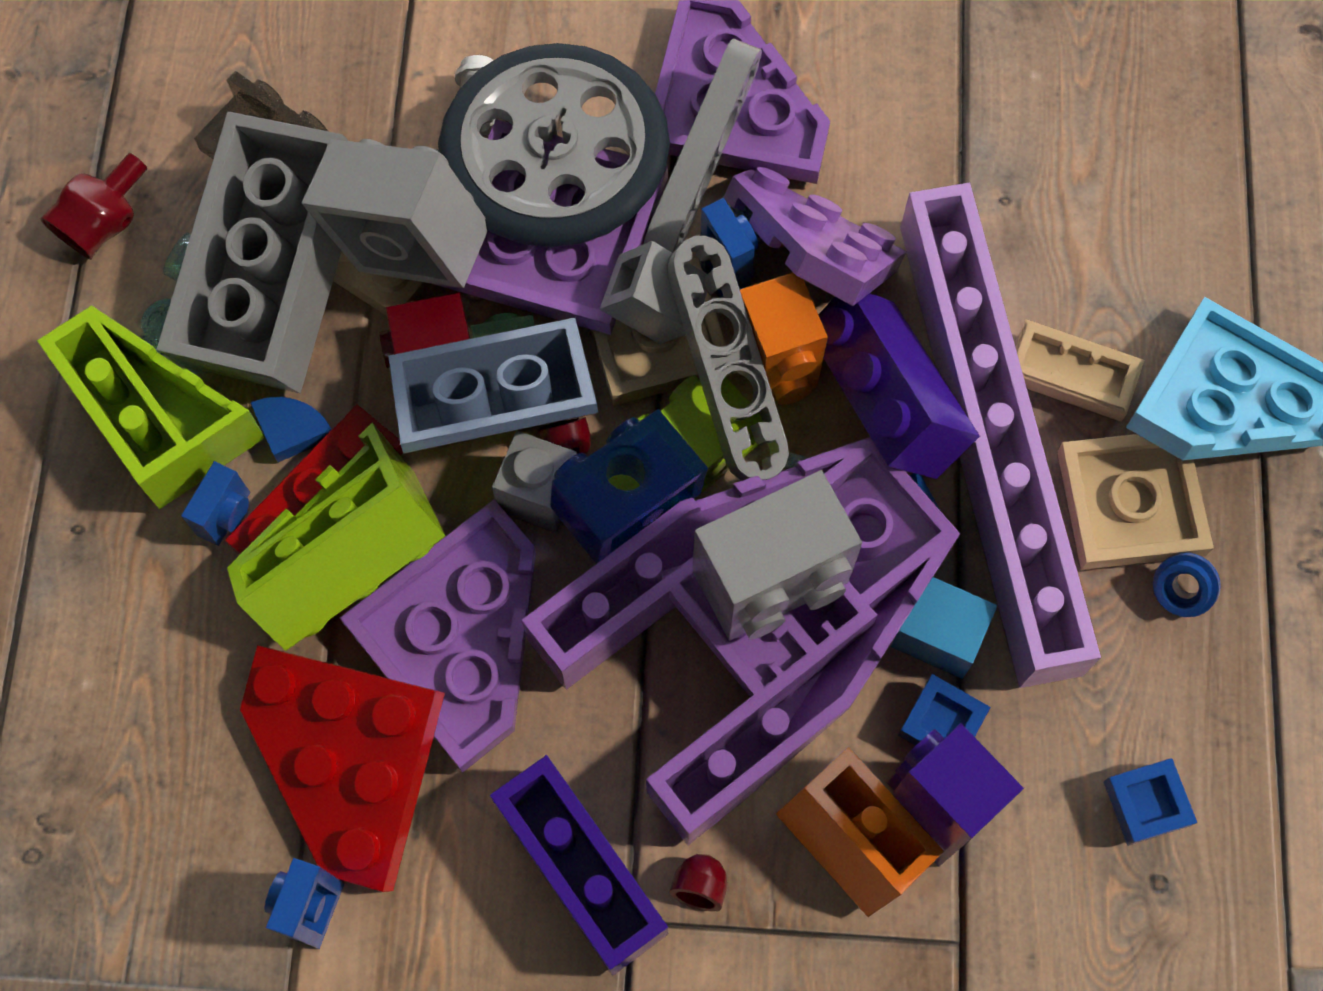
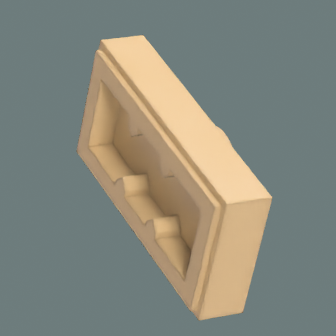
M1025 319L1015 348L1027 389L1122 422L1127 415L1144 360Z

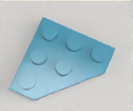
M1204 297L1126 428L1181 460L1323 446V363Z

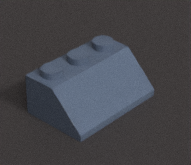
M576 318L388 356L400 444L403 453L430 449L598 413L597 402Z

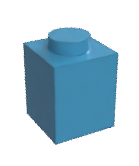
M933 577L896 634L891 647L963 679L974 663L998 605Z

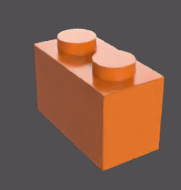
M792 272L740 289L774 401H777L780 405H787L802 400L818 385L828 339L804 280Z
M849 747L776 813L779 819L867 917L902 895L944 852Z

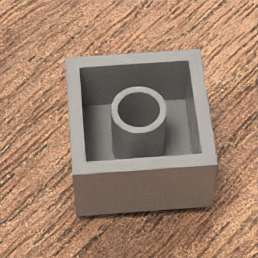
M331 139L301 203L359 272L464 288L488 232L485 216L474 202L473 196L464 188L450 168L448 160L440 152L426 146H415L413 149L385 146L371 139H362L359 142Z
M820 470L696 529L694 533L692 571L728 640L730 641L744 633L747 634L750 640H753L780 627L786 621L783 614L807 603L810 610H815L841 597L846 592L844 585L850 580L863 542L825 474Z

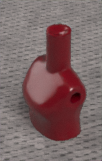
M128 153L104 180L86 173L77 174L66 183L58 196L57 202L40 220L60 240L85 258L92 260L95 253L107 240L125 230L132 222L134 211L124 195L148 168L138 157Z

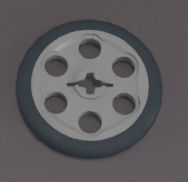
M562 43L528 46L501 55L479 69L458 90L443 118L438 140L439 152L448 160L450 168L464 188L473 196L474 202L485 216L487 230L520 244L543 247L581 244L607 235L632 219L653 196L666 170L670 147L667 118L656 94L636 71L609 54L587 46ZM536 83H548L557 89L556 95L544 103L529 101L524 96L526 90ZM602 96L612 100L615 108L605 116L593 117L582 110V105L592 97ZM492 119H503L512 125L510 133L498 140H489L479 133L482 125ZM561 123L564 143H558L554 151H550L549 160L546 164L543 141L550 142L553 135L558 136ZM608 147H619L630 156L624 165L614 169L600 166L595 158L600 151ZM504 170H516L525 176L523 185L511 192L497 190L492 186V180L498 173ZM563 184L576 185L585 193L583 199L578 204L568 207L556 205L550 199V196L557 187Z

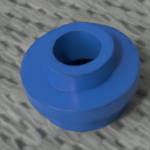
M1184 552L1168 557L1159 565L1154 574L1153 590L1158 602L1167 611L1180 617H1196L1204 614L1215 604L1220 594L1221 583L1217 570L1207 559L1194 553ZM1178 575H1192L1198 582V591L1188 593L1182 590L1178 584Z

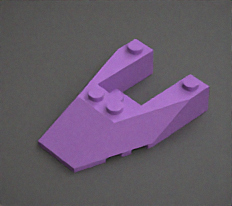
M869 437L798 461L796 467L781 471L778 475L768 480H761L757 475L733 483V488L702 499L695 501L692 497L680 501L521 621L528 642L567 690L677 607L750 697L748 700L646 779L647 794L685 843L690 845L739 806L849 710L960 533L906 471L889 467L873 440ZM822 470L863 542L850 580L844 585L846 592L835 601L821 608L810 610L806 603L783 614L786 621L780 627L762 637L750 640L747 634L744 633L729 641L692 571L695 530Z

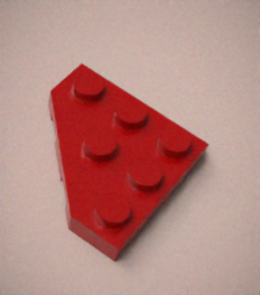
M257 645L240 711L317 866L323 868L337 879L381 892L394 891L445 692Z

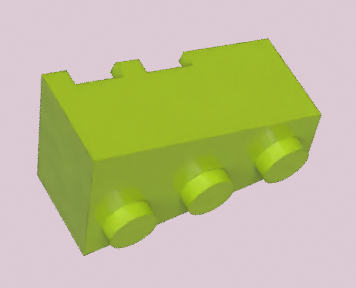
M92 305L37 340L138 485L159 509L200 483L214 461L225 466L265 439L264 434L248 409L234 400L230 401L206 385L200 377L186 368L182 369L158 353L152 345Z
M373 423L358 436L365 446L339 472L329 465L315 479L322 489L295 516L285 509L227 567L237 604L285 651L302 639L318 633L326 625L327 621L356 600L371 595L381 582L409 562L424 557L434 544L446 537L415 472Z

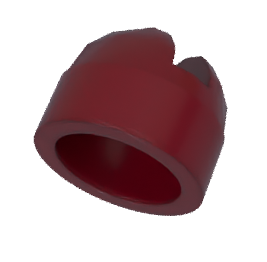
M586 417L568 419L537 429L540 439L576 451L578 462L582 461L588 454L591 445V434Z
M704 854L693 855L684 860L676 870L669 894L678 902L689 907L704 911H720L727 892L726 872L722 864L712 856Z

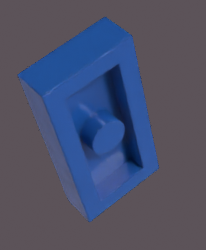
M722 198L701 208L700 236L716 239L724 246L730 257L739 289L750 287L751 280L755 277L753 262L754 252L758 249V241L747 218L743 215L736 217L726 200ZM699 260L704 273L708 274L713 270L710 260ZM720 289L715 291L718 298H724Z
M293 858L288 872L280 871L274 878L268 891L264 911L271 914L266 928L294 941L320 949L344 883L317 865Z

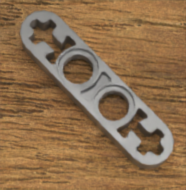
M734 38L728 44L651 220L644 244L654 241L673 253L685 241L755 78L762 54L760 48Z
M693 236L685 240L670 256L667 265L668 280L725 462L730 472L739 480H745L757 475L761 480H768L778 475L786 466L789 456L788 442L730 257L724 246L716 239L707 236ZM692 252H696L697 258L700 261L710 260L713 265V270L705 276V284L709 295L720 289L724 298H713L698 308L694 306L692 299H698L705 293L701 280L697 274L687 275L684 270V266L692 259ZM719 312L731 320L734 327V336L729 345L718 347L710 344L702 334L701 324L706 314ZM737 373L750 381L753 387V398L746 408L737 409L724 401L721 395V384L726 375ZM760 412L763 422L751 425L750 428L755 442L760 445L767 443L770 448L771 455L762 459L764 470H760L756 461L745 462L742 450L751 446L750 436L746 426L734 432L731 425L732 421H742Z

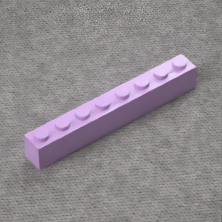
M970 182L910 192L900 229L936 368L980 435L960 456L1019 688L1082 677L1101 658Z

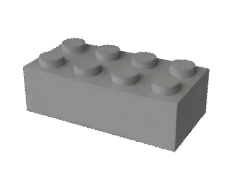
M227 112L156 349L157 351L192 369L301 394L342 252L301 203L330 140L349 141L343 134Z

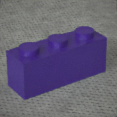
M871 293L854 306L834 297L818 314L828 336L823 358L889 467L937 479L980 435L895 303Z
M962 723L945 738L936 729L932 730L904 757L905 761L895 770L896 773L887 782L894 790L892 795L943 849L944 852L934 861L938 867L970 841L1024 789Z
M547 755L490 794L493 803L612 976L668 935L667 924Z

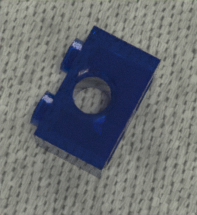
M659 409L641 421L636 417L624 421L611 432L606 440V445L588 457L585 453L574 455L564 462L554 474L550 507L596 564L680 501L692 497L695 498L701 494L708 467ZM616 475H627L634 478L640 486L633 490H620L615 488L608 479Z

